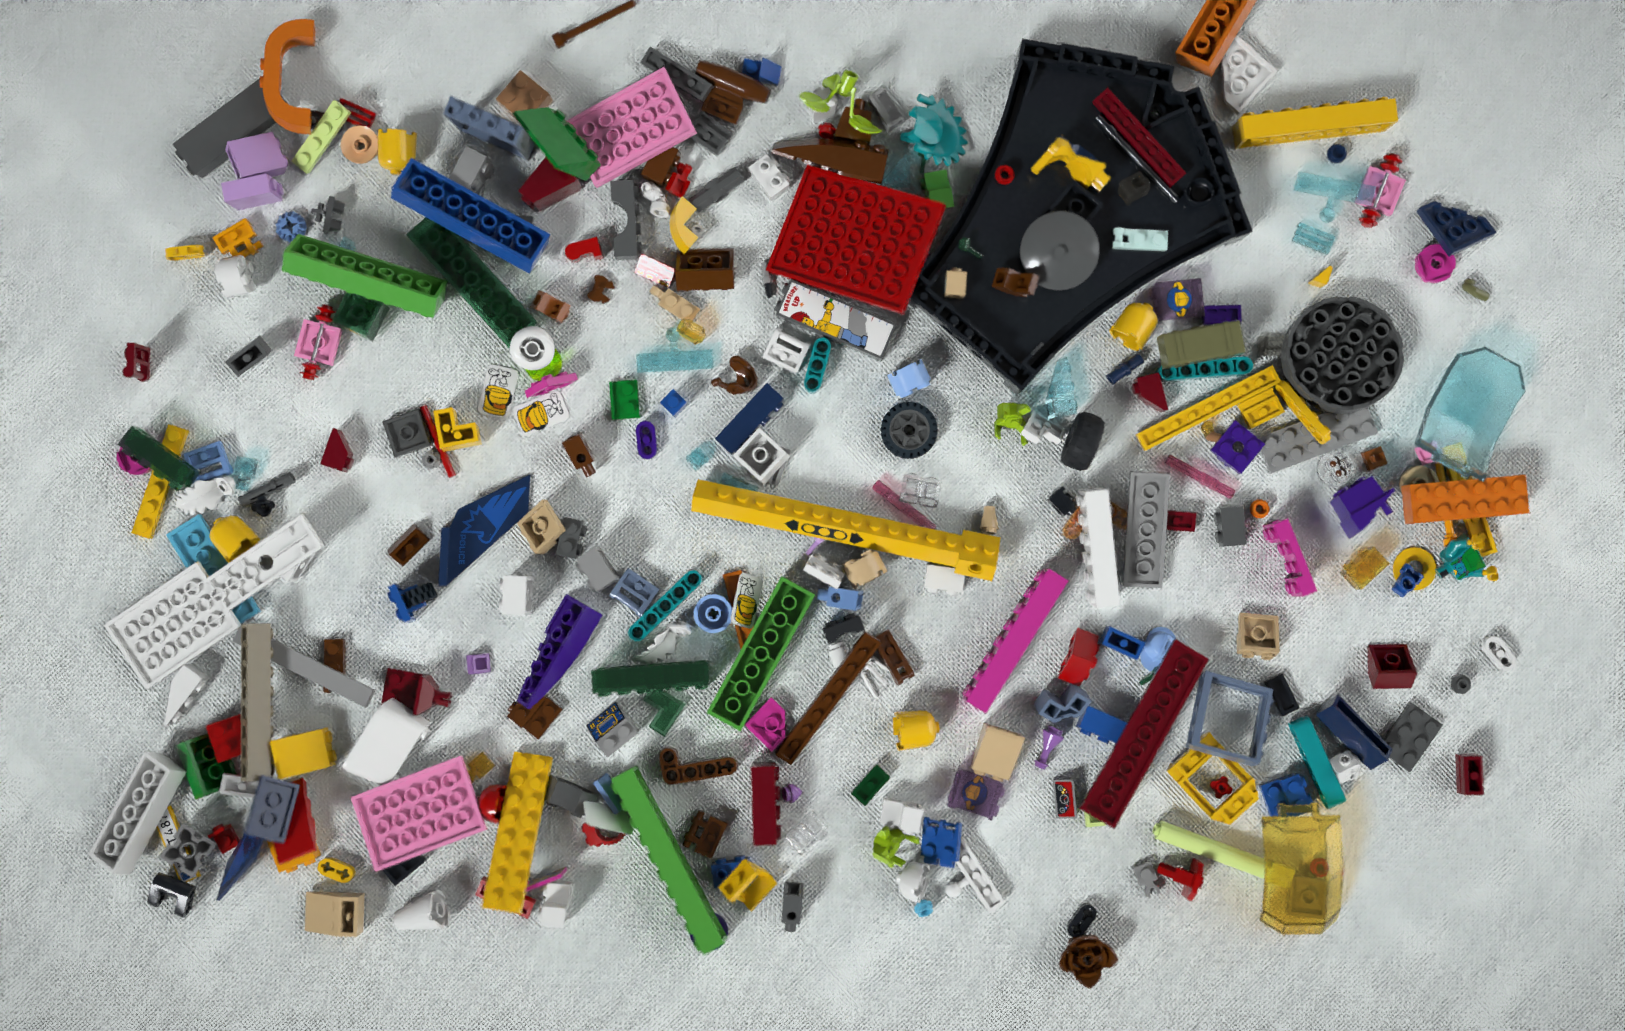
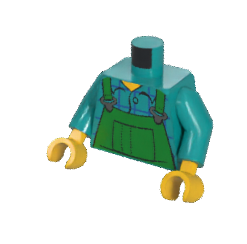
M1464 533L1461 534L1458 538L1451 540L1447 547L1439 554L1443 564L1437 567L1435 571L1441 579L1448 574H1451L1456 580L1468 577H1484V575H1487L1490 581H1497L1499 579L1495 566H1489L1487 570H1484L1486 565L1478 551L1484 548V540L1477 534H1474L1471 539Z

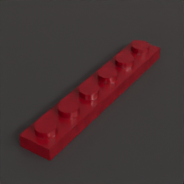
M1109 88L1105 89L1093 100L1092 103L1117 128L1119 133L1170 188L1186 174Z

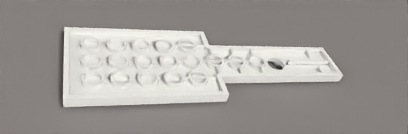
M301 514L211 576L207 574L200 562H195L110 620L104 627L146 690L150 689L239 629L241 623L232 609L325 546L304 514ZM263 555H269L273 559V566L269 570L263 569L260 565Z

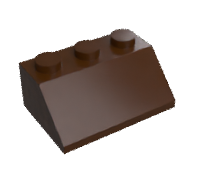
M734 248L690 249L685 254L677 250L675 267L677 291L734 289Z

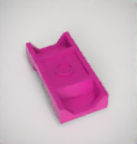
M1289 519L1275 520L1263 525L1265 539L1269 540L1270 543L1279 544L1277 549L1280 555L1284 556L1286 571L1291 574L1290 577L1285 578L1286 583L1284 585L1287 593L1294 597H1304L1317 592Z

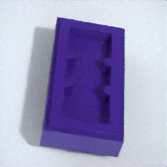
M1206 305L1201 307L1202 325H1214L1239 320L1240 324H1242L1241 305Z

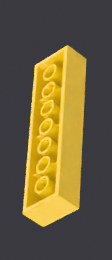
M1380 97L1376 101H1369V99H1362L1357 101V103L1344 101L1333 106L1330 103H1326L1316 108H1312L1309 105L1303 106L1299 110L1285 108L1281 112H1274L1273 110L1263 111L1262 114L1248 112L1243 114L1232 126L1235 149L1385 132L1398 122L1396 99Z

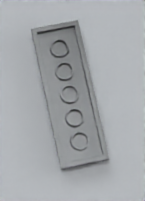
M1369 408L1349 414H1332L1327 412L1319 414V421L1331 431V439L1325 444H1320L1302 422L1258 437V439L1265 443L1260 452L1269 474L1378 434Z
M1130 471L1123 586L1162 588L1170 473Z

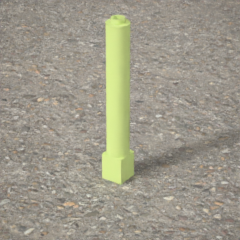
M1162 820L1159 823H1155L1152 833L1155 834L1154 837L1157 840L1263 878L1279 886L1289 889L1295 870L1269 859L1267 860Z

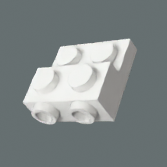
M816 553V555L811 554L803 571L838 589L845 575L844 567L835 562L833 564L826 562L827 558L819 553Z

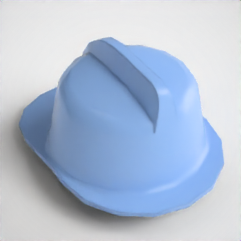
M1154 628L1149 632L1145 640L1140 659L1144 668L1149 671L1156 672L1173 639H1176L1173 632L1168 628Z

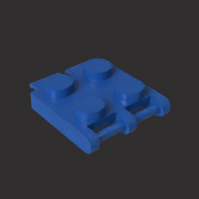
M930 817L924 818L921 856H924V863L938 865L940 859V866L955 867V862L959 861L961 822L955 824L946 822L943 819L937 821L931 820ZM946 826L955 827V829H949Z

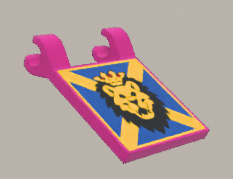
M567 867L528 881L526 892L562 878L567 872Z

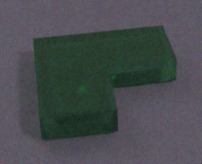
M655 684L651 686L643 701L659 710L649 727L665 737L686 704Z

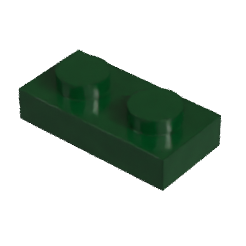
M875 764L851 791V794L866 806L891 777Z

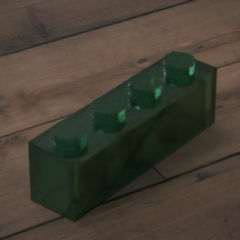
M131 426L118 443L123 448V453L137 458L138 464L144 468H151L156 477L161 480L166 479L170 482L168 485L176 491L185 490V488L190 487L201 473L140 427Z

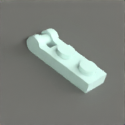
M1113 229V235H1115L1113 249L1167 251L1168 231ZM1123 236H1127V242H1123Z

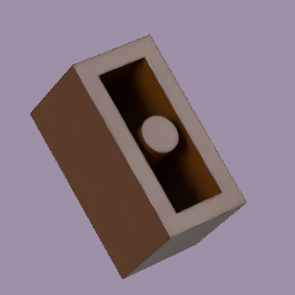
M672 147L648 160L641 173L642 177L664 188L665 184H668L673 168H677L681 161L679 150Z

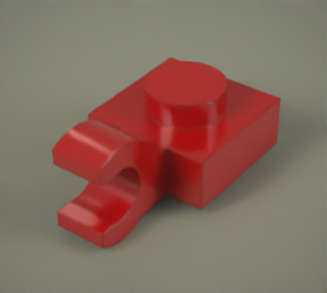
M680 162L677 166V173H672L665 190L678 198L684 197L690 184L687 177L691 173L692 167L687 163L684 165Z

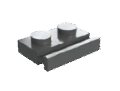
M701 111L699 117L693 122L697 134L690 138L718 157L728 143V140L733 136V133Z

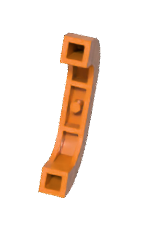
M296 19L285 22L270 34L265 45L264 58L260 60V68L264 71L263 76H260L259 84L260 88H263L267 110L276 123L291 132L311 135V108L293 107L281 98L282 60L284 54L295 46L315 47V21L310 19Z

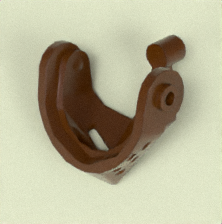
M732 356L729 361L730 367L737 375L736 383H724L720 377L711 380V384L714 387L720 386L733 395L754 392L758 382L753 367L740 356ZM744 378H747L749 386L746 385Z

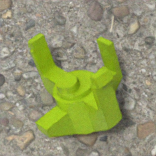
M999 404L997 406V420L994 422L995 437L999 440L1001 439V428L1004 426L1011 429L1015 428L1021 433L1026 424L1023 415L1030 412L1031 408L1027 404ZM1021 435V445L1024 446L1029 441Z
M885 826L874 839L873 857L887 864L890 868H893L894 864L902 867L906 861L895 856L900 843L907 839L918 845L920 843L919 838L902 833L903 830H900V828L889 830V827Z

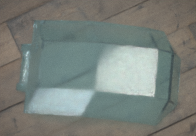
M1487 347L1458 353L1448 366L1426 407L1414 445L1431 453L1432 461L1435 463L1440 462L1460 473L1461 477L1468 479L1471 475L1484 482L1488 477L1487 471L1495 444L1516 404L1526 392L1521 366Z

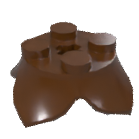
M1081 935L1069 939L1068 946L1059 960V967L1063 972H1072L1075 979L1081 985L1091 989L1099 982L1102 969L1113 967L1119 959L1113 948L1102 942L1096 935Z

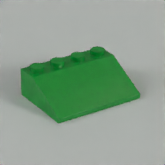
M545 107L519 110L512 113L556 169L587 181L601 166L597 160V154L587 148V142L575 133V127L565 121L566 116L557 109L555 111Z

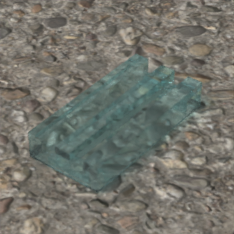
M1300 222L1291 241L1327 255L1330 252L1335 236ZM1301 229L1321 236L1323 238H1326L1329 240V242L1301 232ZM1299 236H1300V237H1303V238H1305V239H1308V240H1310V241H1313V242H1315V243H1318V244H1320V245H1323V246H1325L1326 248H1324V247H1322V246H1319V245H1316V244H1314V243H1311V242H1309V241H1306V240H1304V239H1301V238H1299Z

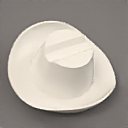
M528 326L522 328L511 340V357L517 365L524 369L540 370L549 365L554 357V342L549 333L540 327Z

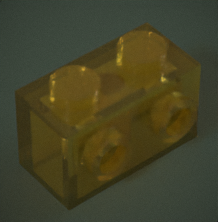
M1365 546L1361 548L1354 560L1351 559L1342 566L1344 569L1340 574L1355 590H1362L1390 564L1375 547Z

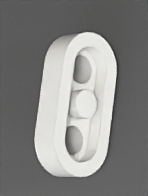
M1488 636L1483 640L1482 650L1498 669L1509 671L1515 667L1516 657L1499 637ZM1491 642L1493 643L1492 649L1489 648ZM1503 657L1506 660L1504 664H1502L1501 659Z

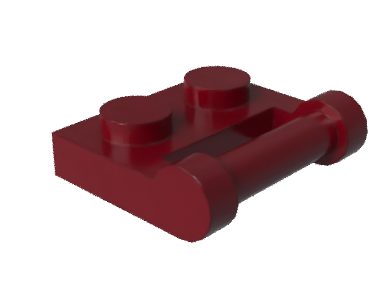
M127 343V348L124 351L126 367L123 368V375L127 378L134 377L141 382H147L150 379V348L137 343ZM137 365L140 366V371L136 370Z

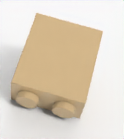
M983 723L970 765L974 769L973 773L985 776V773L993 775L992 779L1003 782L1004 779L1009 780L1025 737L1019 733Z

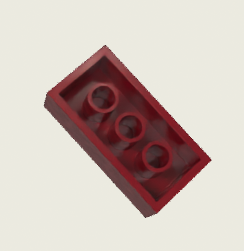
M752 762L753 846L777 845V841L781 840V825H777V820H780L781 808L780 805H777V800H780V786H776V781H779V766L775 767V762Z

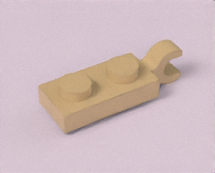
M653 285L649 291L660 299L658 303L660 307L688 325L692 324L700 312V308L669 288L664 293Z

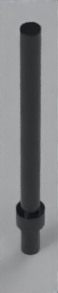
M1101 114L1094 119L1105 130L1104 133L1111 137L1173 203L1180 199L1167 183L1125 141L1113 124L1110 125Z

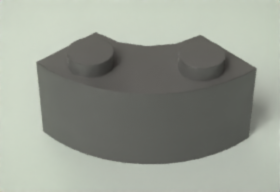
M550 775L545 796L546 804L552 807H557V805L571 811V815L581 818L582 815L585 816L584 801L596 802L598 795L578 784Z

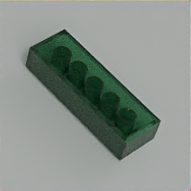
M711 659L595 668L591 670L592 694L598 693V697L610 696L612 692H617V695H629L631 691H637V694H645L650 692V689H656L658 693L668 692L670 688H675L676 691H685L690 686H695V690L707 689L708 685L712 683Z

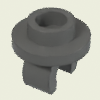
M1456 675L1451 678V688L1455 693L1465 694L1470 690L1471 681L1467 676Z

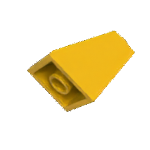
M328 727L270 741L278 779L336 765L337 755L335 750L332 749L331 742L333 737L331 731H328Z

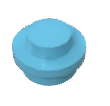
M924 899L920 900V903H916L914 911L919 917H926L933 912L931 901Z

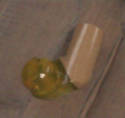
M1205 421L1201 425V432L1206 440L1216 442L1222 434L1215 433L1211 421Z

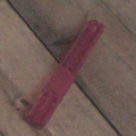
M1172 455L1166 458L1165 464L1196 480L1198 483L1229 499L1234 496L1235 490L1212 476L1201 472Z
M880 480L875 482L872 489L914 523L921 527L936 529V525L884 483Z

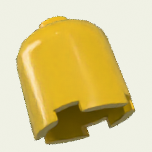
M378 129V162L380 166L390 170V174L400 175L411 158L415 160L416 132L408 135L406 134L407 130L387 129V133H383L382 129Z
M1145 302L1143 304L1130 303L1120 314L1109 332L1114 339L1119 337L1123 340L1124 346L1135 351L1142 350L1155 330L1158 318L1150 304Z
M233 515L216 519L209 533L210 540L228 563L254 547L261 540L240 517Z
M925 710L894 712L896 717H893V734L898 735L899 743H895L898 751L928 747L934 743L936 733L940 732L938 721L935 722L930 712Z

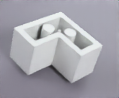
M883 797L879 822L883 823V827L894 828V826H899L900 830H903L902 833L914 835V832H920L923 808L921 804Z
M554 880L544 885L543 896L546 897V900L538 911V920H541L540 926L564 928L570 920L573 881Z

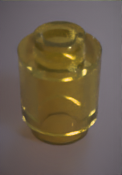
M683 318L676 329L681 337L695 345L702 343L706 337L705 328L690 319Z

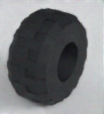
M1088 412L1076 415L1061 453V461L1065 466L1079 471L1087 470L1090 467L1097 453L1105 428V422L1101 417Z

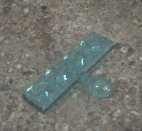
M1298 171L1293 191L1328 197L1326 207L1321 210L1319 217L1322 222L1329 223L1335 218L1333 207L1336 199L1371 206L1376 186Z
M670 327L666 331V338L670 341L671 352L636 354L637 373L714 369L713 349L678 351V340L681 337V332L676 327Z

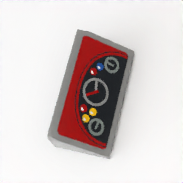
M1054 779L1053 790L1056 819L1077 818L1074 779Z

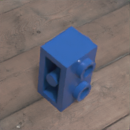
M737 855L731 860H726L725 857L715 859V862L711 864L714 889H717L744 859L751 861L750 857Z

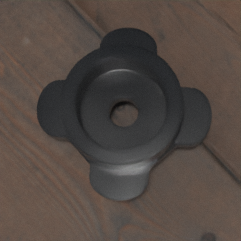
M263 495L259 496L258 501L251 505L252 511H256L262 517L268 516L275 507L274 501L267 500Z

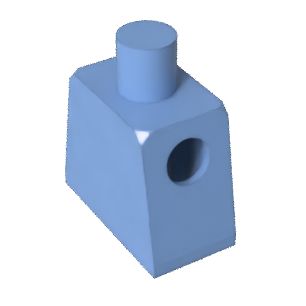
M830 586L828 590L818 589L817 600L827 601L826 606L857 611L861 609L864 590L844 587L836 589ZM836 594L840 595V600H836Z

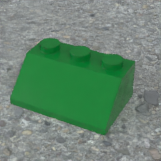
M208 733L176 745L195 800L218 792L223 773L237 775L232 759L218 763Z

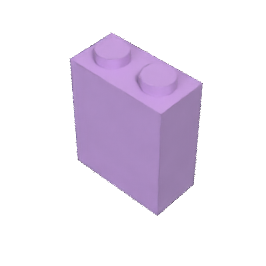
M273 132L227 142L225 150L237 179L261 174H268L271 177L285 174L288 166L286 156L282 155L280 151V141L278 138H275Z
M268 174L221 183L224 202L237 210L283 201L282 195L284 191L281 183Z

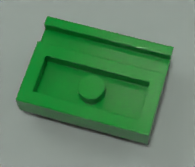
M638 380L609 382L612 420L640 418Z

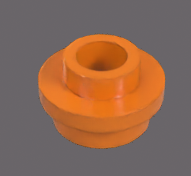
M1257 499L1251 503L1250 513L1255 518H1264L1269 513V505L1265 500ZM1258 505L1262 508L1260 513L1256 511Z

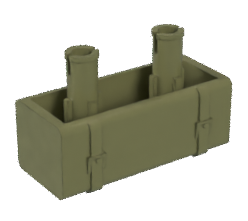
M1239 320L1225 321L1208 326L1200 325L1180 331L1175 330L1157 337L1162 369L1228 359L1245 353Z

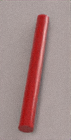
M427 405L421 406L419 409L441 457L449 478L456 476L447 453L440 449L437 429Z

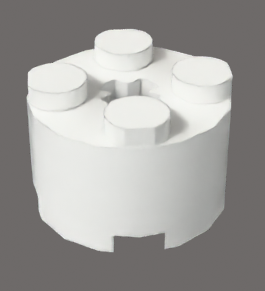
M243 255L216 260L218 262L214 266L216 280L222 283L224 290H221L225 297L229 298L248 294L256 290L255 283L251 277L253 267L250 262L246 263Z

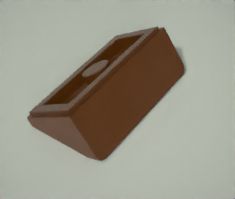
M413 524L388 548V554L401 566H404L430 538L417 525Z

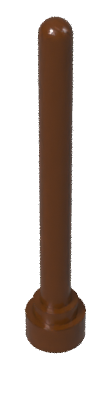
M630 0L565 33L556 32L552 34L555 45L558 49L564 47L568 43L567 40L635 7L636 1Z

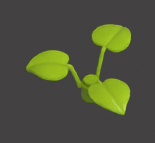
M844 70L841 78L839 74H835L823 80V87H829L831 91L830 95L824 100L811 92H802L799 95L804 104L818 112H828L830 110L827 103L835 93L845 97L851 96L849 113L851 118L849 123L863 133L876 134L882 132V130L864 117L854 115V98L857 90L854 86L858 75L850 70Z

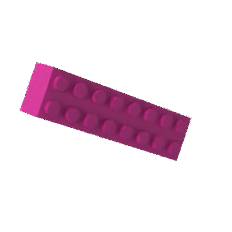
M1049 568L1037 571L1033 578L1035 580L1033 586H1028L1025 590L1023 602H1018L1015 606L1013 618L1008 619L1003 626L1005 631L1001 636L998 635L993 642L995 647L991 652L988 651L982 660L985 663L981 669H976L972 676L974 678L971 685L967 684L962 692L965 701L984 713H987L1068 583L1067 579Z

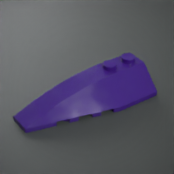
M565 595L544 632L547 634L544 643H540L538 658L536 661L533 660L530 667L532 673L530 677H526L517 701L530 709L560 680L588 642L602 614L570 595Z

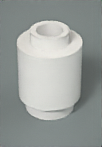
M843 641L829 645L830 651L828 652L834 668H837L849 653L847 645H844Z

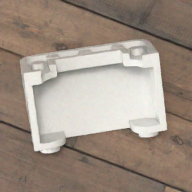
M391 698L376 710L342 768L381 786L400 779L399 770L416 742L427 737L430 732L428 727L431 722L420 715H413V710L396 699Z

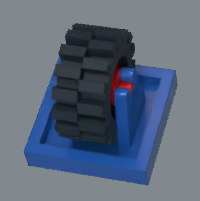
M431 582L421 586L415 584L402 590L400 585L393 584L388 587L390 592H387L391 603L396 604L398 608L395 610L398 619L404 621V623L416 621L413 612L427 606V602L438 597Z

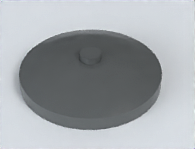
M1067 211L1050 212L1037 218L1024 233L1020 247L1021 262L1027 274L1039 276L1038 285L1051 290H1067L1084 282L1095 269L1099 257L1098 238L1092 226L1081 216Z

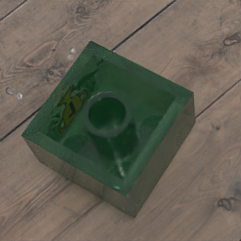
M346 292L332 321L339 327L373 342L390 308L383 302Z

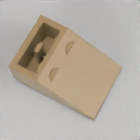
M307 891L305 931L337 937H358L363 933L365 893Z

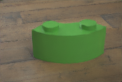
M947 170L923 173L922 178L919 180L921 190H925L926 196L924 198L944 203L946 208L954 207L952 188L949 184Z

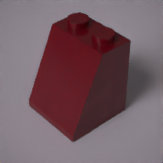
M545 157L518 192L522 195L520 199L524 201L526 206L532 210L536 208L538 211H542L581 191L583 187L575 176L556 169L549 159Z

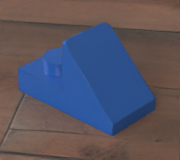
M744 58L742 73L760 83L778 86L782 66L766 58H762V62Z

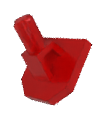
M1195 858L1192 859L1189 870L1180 867L1176 868L1163 862L1157 868L1159 874L1172 878V881L1184 885L1181 895L1189 901H1193L1198 889H1201L1204 882V877H1202L1204 864Z

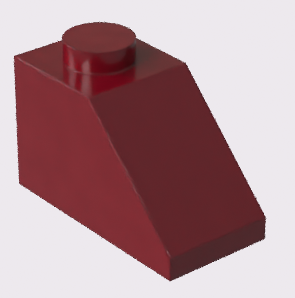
M1159 373L1138 377L1133 380L1132 391L1134 395L1137 394V399L1160 413L1168 410Z
M332 428L320 464L347 473L354 463V459H352L353 452L342 430Z

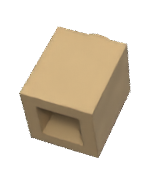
M951 268L950 271L946 272L944 297L960 299L965 297L967 272H962V269Z

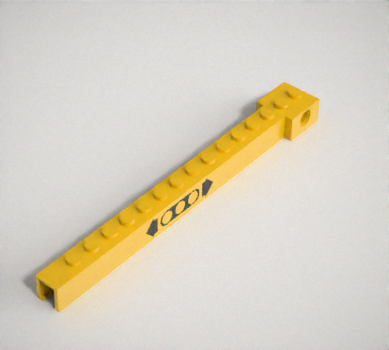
M700 479L697 480L692 497L691 511L952 566L955 567L954 573L992 581L997 568L1001 537L963 530L962 534L958 535Z

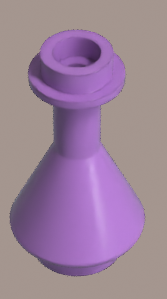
M1050 725L1047 729H1043V751L1039 760H1034L1035 766L1044 770L1046 767H1049L1046 761L1051 750L1064 740V737L1061 736L1062 730Z

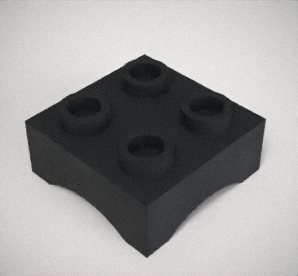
M854 613L844 616V620L837 623L836 620L826 623L823 631L828 644L834 643L845 633L865 631L860 616H855Z

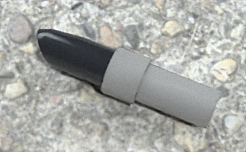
M768 262L761 263L762 280L766 296L769 299L773 296L772 276H770V272L766 271Z

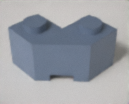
M1070 683L1060 697L1044 689L1033 704L1039 715L1055 723L1063 718L1080 717L1092 701L1085 690Z

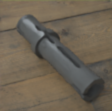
M291 472L277 479L272 478L269 483L239 496L238 501L245 508L258 501V497L261 495L267 497L275 492H281V489L296 483V479Z

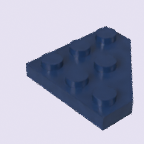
M1436 201L1426 204L1416 211L1449 257L1485 241L1497 233L1486 217L1480 215L1474 217L1468 215L1467 211L1455 207L1451 209L1441 206L1442 203Z

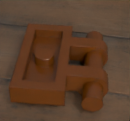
M698 809L696 816L692 817V824L689 831H686L684 835L685 840L682 845L689 848L692 842L696 843L697 846L694 852L712 859L728 823L710 815L708 822L704 821L705 812ZM699 826L704 828L701 837L695 835Z

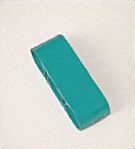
M818 338L813 346L804 379V388L810 394L817 393L822 385L831 351L830 341L826 338ZM825 343L828 349L825 352H820L817 349L818 344ZM815 361H819L823 364L821 370H814L812 364ZM809 380H816L818 386L815 389H810L807 386Z

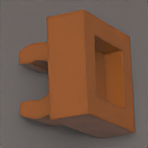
M1381 446L1361 453L1367 471L1388 464Z

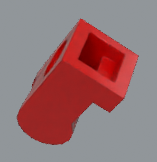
M597 237L571 243L565 248L566 257L573 263H578L583 258L594 256L596 260L604 258Z

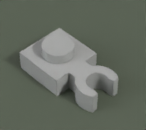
M1148 860L1133 866L1132 870L1139 886L1145 885V895L1148 898L1151 897L1149 894L1151 888H1155L1156 893L1160 894L1159 887L1153 883L1158 878L1151 861Z

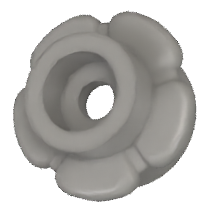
M430 450L422 457V463L425 464L427 469L437 468L441 463V457L438 452Z

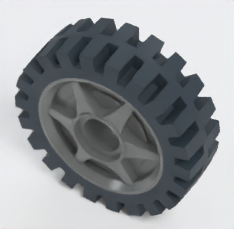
M903 402L897 404L883 418L881 424L883 443L897 457L904 459L918 458L926 454L933 447L938 434L937 421L933 413L920 403ZM908 425L912 426L914 428V434L906 435L904 432V427Z

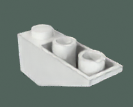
M192 664L183 665L171 681L165 725L178 723L183 717V711L194 703L195 695L198 692L200 693L207 685L205 682L209 677Z

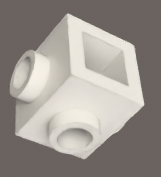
M1349 750L1343 753L1340 752L1329 759L1339 784L1353 780L1358 775H1361V762Z

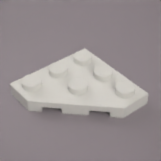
M1236 35L1221 60L1224 103L1238 115L1277 72L1271 64L1238 35Z

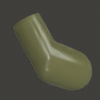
M1467 278L1464 280L1462 288L1465 292L1481 301L1489 299L1490 294L1475 287L1473 279Z

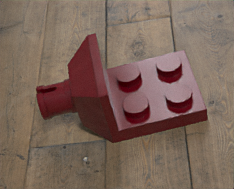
M388 668L381 705L394 698L413 710V715H419L436 705L449 708L452 701L446 699L452 698L453 693L440 691L439 686L431 675Z

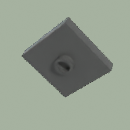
M420 409L382 421L395 458L432 446Z

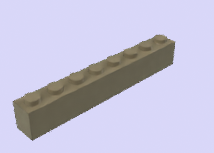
M271 623L241 624V781L243 782L259 781L261 775L271 777L274 772L273 765L271 764V756L273 754L270 744L274 732L271 725V717L274 712L271 705V698L273 697V687L271 686V678L273 677V667L271 666V659L273 658V648L271 647L273 628H271Z

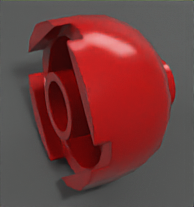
M494 784L487 786L477 796L480 813L487 822L499 824L507 785Z

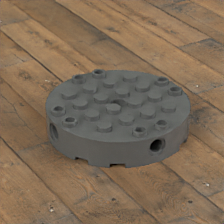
M1336 296L1321 300L1310 306L1291 324L1283 340L1281 363L1287 382L1291 384L1298 396L1304 398L1308 405L1327 413L1349 414L1370 407L1393 389L1403 369L1404 358L1402 348L1404 346L1400 332H1397L1392 319L1382 309L1360 298ZM1340 352L1345 355V358H1341Z

